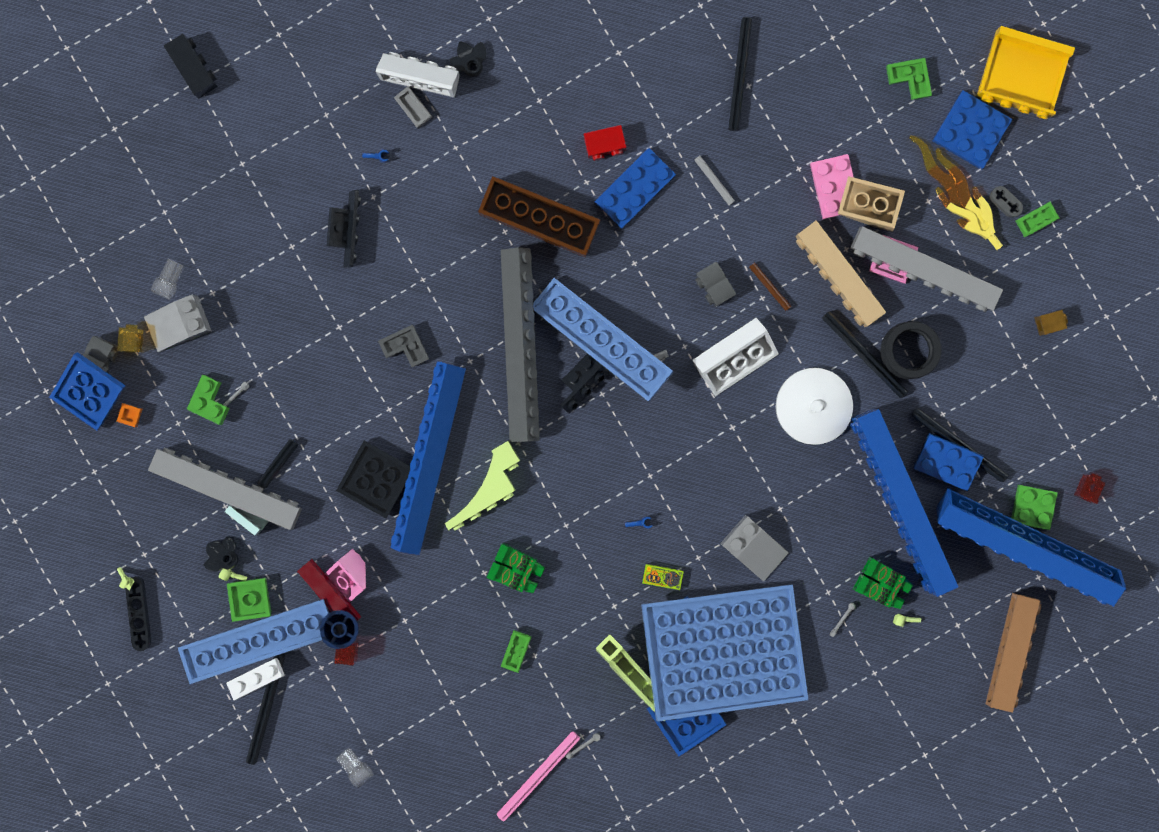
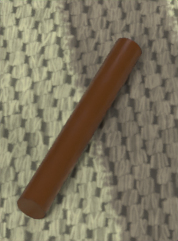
M754 262L749 267L782 308L785 311L788 310L791 305Z

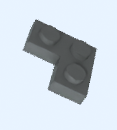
M414 325L408 326L378 341L386 358L404 351L412 368L430 360Z

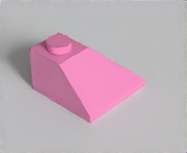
M354 549L339 559L325 573L349 602L366 588L365 562Z

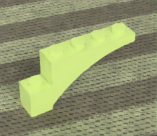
M509 441L492 450V461L482 486L469 504L455 517L445 523L448 530L451 528L454 531L464 526L463 521L470 518L472 521L481 515L480 511L486 508L489 511L496 507L498 500L503 499L506 501L514 496L512 492L516 489L504 470L511 471L518 467L517 462L520 459Z
M609 635L596 647V651L610 664V667L655 712L651 679L628 655L624 648Z

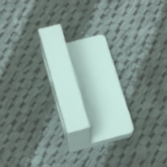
M231 505L225 510L229 516L253 535H259L269 522Z

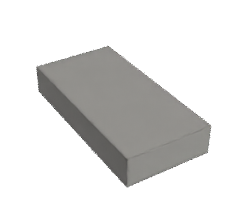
M409 86L394 97L417 129L433 118Z

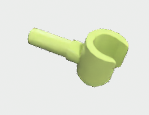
M119 567L117 571L122 579L119 587L130 590L134 580L127 577L122 568Z
M223 568L219 574V578L224 581H228L230 576L243 581L247 580L246 576L236 574L230 569L226 570Z
M896 614L893 623L903 627L905 621L921 623V618Z

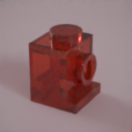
M1091 473L1090 476L1083 474L1074 496L1089 503L1098 504L1099 496L1105 486V483L1101 481L1102 477ZM1092 484L1095 485L1093 491L1090 489Z

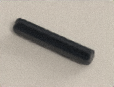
M288 440L258 480L257 484L261 488L265 489L268 487L298 447L294 440Z

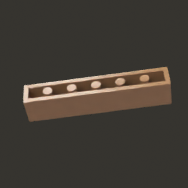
M1012 593L985 703L991 708L1013 713L1014 708L1018 705L1017 694L1023 684L1021 677L1023 671L1027 668L1026 657L1032 647V641L1030 640L1032 633L1034 634L1036 631V616L1039 615L1041 610L1040 600Z

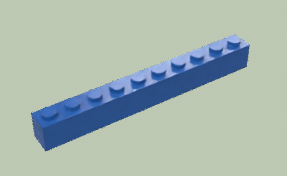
M438 361L434 368V376L429 387L427 404L424 407L423 420L419 427L418 440L415 443L413 460L410 463L409 476L405 483L404 496L401 499L399 516L396 519L395 532L391 539V548L399 552L420 555L466 368Z

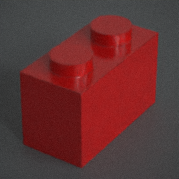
M621 125L584 133L588 159L593 158V161L604 159L605 155L612 154V157L622 155L623 151H626Z

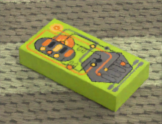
M646 564L642 583L680 590L684 571Z

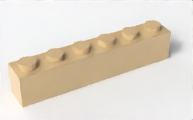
M814 221L795 236L797 238V245L802 250L805 249L809 254L807 257L813 265L817 264L820 268V275L824 280H829L832 284V291L837 296L840 295L844 300L842 302L848 311L852 310L855 314L854 319L860 326L867 327L886 313L817 221Z

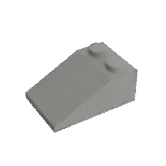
M193 294L144 316L157 352L167 350L212 332L199 297Z
M746 515L720 543L763 582L788 554L781 545Z

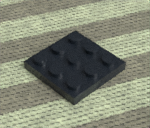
M364 440L336 491L387 519L405 487L410 472V465Z

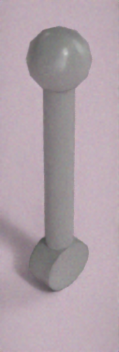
M243 382L241 384V388L237 392H235L223 405L227 406L243 390H247L249 388V384L247 382Z
M854 603L848 605V610L830 632V636H835L849 613L856 608Z
M594 733L590 740H588L572 752H568L566 754V758L572 759L574 754L588 746L590 743H592L593 741H599L600 735L598 733Z

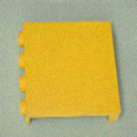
M1000 26L995 32L977 97L982 98L981 100L984 102L992 103L994 101L1000 103V106L1004 108L1014 107L1018 108V111L1021 113L1029 114L1031 112L1037 114L1039 118L1048 119L1056 114L1054 107L1068 60L1073 55L1075 48Z

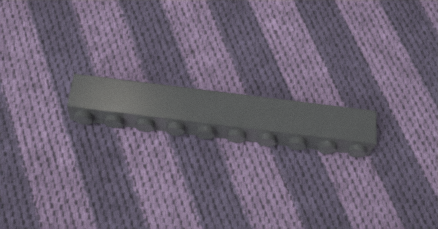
M519 247L501 250L510 442L540 441L532 256L530 248Z

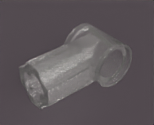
M168 259L160 277L158 276L155 279L151 292L168 300L172 299L177 289L176 283L184 266Z
M350 747L336 757V760L348 773V778L355 787L359 788L374 776L370 767L366 763L361 762Z

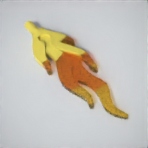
M909 136V139L921 149L927 172L948 193L950 200L947 199L939 187L935 189L942 204L952 213L969 221L958 219L957 223L963 229L980 235L985 240L988 238L996 250L1000 249L1003 245L994 234L991 208L981 196L977 187H973L972 192L979 208L976 207L971 198L968 183L962 171L942 155L940 149L937 148L935 151L937 159L949 171L950 175L946 174L936 165L927 144L915 136Z

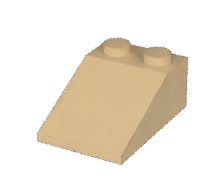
M848 176L838 214L872 227L893 232L905 191Z

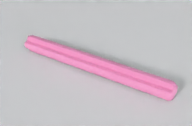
M572 731L497 812L500 820L506 821L580 740L577 733Z

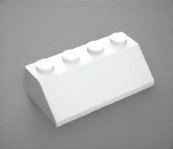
M389 52V55L383 53L376 68V73L382 81L455 98L460 74L452 66L442 68L438 67L437 63L431 61L421 63L417 58L408 57V59L401 58L397 53Z
M755 318L692 361L714 396H717L777 356L778 351L766 328Z

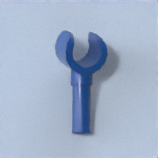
M382 150L375 154L363 153L362 157L375 158L386 163L389 159H382L381 154H389V152Z
M643 517L638 521L625 522V527L642 526L644 528H651L653 525L646 526L644 522L646 519L652 518Z

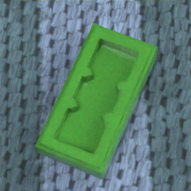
M1050 201L1017 219L1015 222L1023 236L1027 237L1059 219V216Z
M513 630L501 667L519 673L532 636Z

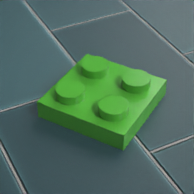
M1018 485L1011 518L1027 526L1050 530L1058 492Z
M266 578L227 583L232 622L271 616Z

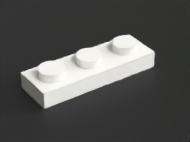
M278 658L227 682V686L233 700H237L284 677L285 674Z

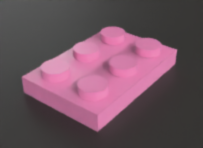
M848 154L810 163L822 219L841 216L838 214L846 182L848 176L853 177Z

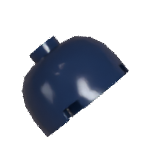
M335 610L327 614L320 624V635L323 642L334 649H344L352 645L359 633V624L356 618L350 612L344 610Z

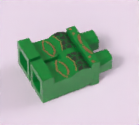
M502 543L495 557L496 561L493 562L486 578L502 583L519 592L524 590L534 593L538 583L529 580L531 573L541 577L545 567L538 563L537 559Z
M869 557L862 573L879 582L877 583L860 574L853 590L889 608L892 606L901 609L904 600L896 595L899 589L909 593L913 584L906 580L905 576Z

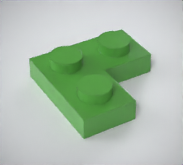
M925 58L888 64L886 66L889 85L908 82L911 100L932 96Z
M202 374L187 410L218 425H222L230 408L214 401L221 382Z

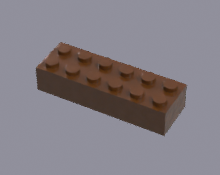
M494 176L491 178L478 210L479 215L585 258L600 223L598 218Z

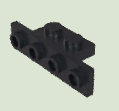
M359 190L349 192L348 209L329 208L326 246L345 248L343 265L345 268L353 267V264L356 262L354 249L358 241L356 226L359 224L357 210L361 202Z
M586 354L562 379L573 392L560 406L568 414L576 410L579 404L592 393L593 389L605 380L610 371L589 354Z

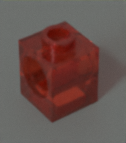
M353 642L352 645L344 649H336L334 663L353 666L357 662L359 643Z

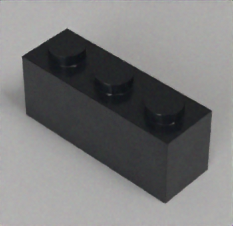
M181 34L165 44L164 48L194 96L199 99L218 87L215 83L217 78L212 70L208 71L205 67L207 62L202 54H197L195 51L197 46L193 39Z

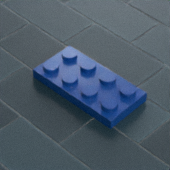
M648 148L595 203L622 229L676 174Z

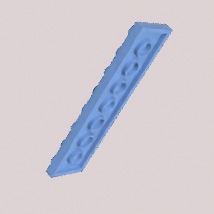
M553 278L534 301V312L648 402L652 400L673 374L669 367L557 279Z
M324 599L178 647L189 684L321 641L320 624L322 619L329 614Z

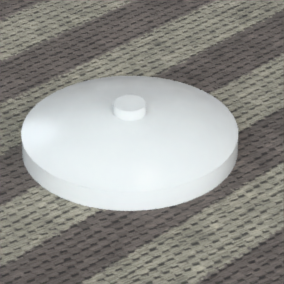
M820 368L804 369L791 375L781 386L776 398V414L781 427L790 437L805 444L817 445L834 440L847 428L853 413L852 395L846 383L833 372Z

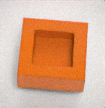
M122 403L116 422L137 427L143 409Z

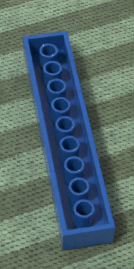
M871 409L851 418L853 422L850 424L854 434H858L860 441H858L862 451H866L868 456L866 458L867 464L870 469H874L876 474L874 476L875 482L883 489L882 497L885 503H889L892 509L889 511L893 521H897L900 527L897 530L900 537L905 539L907 543L905 548L908 555L913 556L915 561L913 563L914 569L917 574L920 573L922 576L921 584L923 589L938 597L958 588V584L880 410Z
M947 488L937 505V521L942 528L946 530L951 529L963 538L968 537L974 540L976 544L987 546L999 555L1004 554L1016 563L1021 562L1033 571H1040L1049 579L1059 580L1066 587L1078 589L1083 595L1092 596L1102 604H1109L1114 607L1126 590L1121 570Z

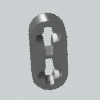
M999 186L990 192L991 202L1006 216L1013 218L1022 213V203L1005 187ZM1001 191V192L1003 193V194H1002V198H1003V199L1000 198V199L997 200V199H996L997 194H996L995 192L998 193V192ZM1007 203H1009L1011 206L1015 204L1017 206L1015 208L1017 212L1014 211L1011 213L1009 211L1011 207Z

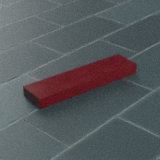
M313 559L309 560L297 571L321 600L324 599L326 606L331 612L344 610L350 612L356 620L361 618V615Z

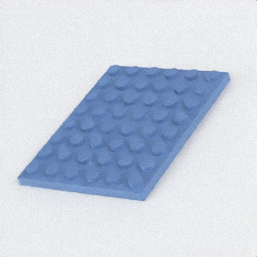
M792 584L641 604L656 721L808 700Z

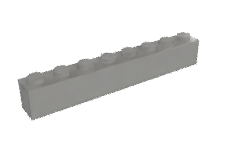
M859 227L850 247L854 250L855 255L863 258L866 255L871 257V262L882 265L884 263L889 265L888 269L893 272L899 273L902 271L907 273V278L914 281L920 279L924 281L923 285L932 289L938 287L942 289V294L949 297L952 294L958 296V301L967 305L971 302L976 305V309L987 312V310L994 311L1003 289L865 227Z
M164 447L163 450H156L148 471L286 529H294L302 508L298 507L299 503L290 499L287 502L281 500V496L270 492V494L262 492L263 488L253 484L252 487L245 485L246 481L235 477L233 480L227 477L228 473L217 469L216 472L209 470V465L199 462V465L192 462L193 459L188 456L182 455L178 457L174 455L175 451Z

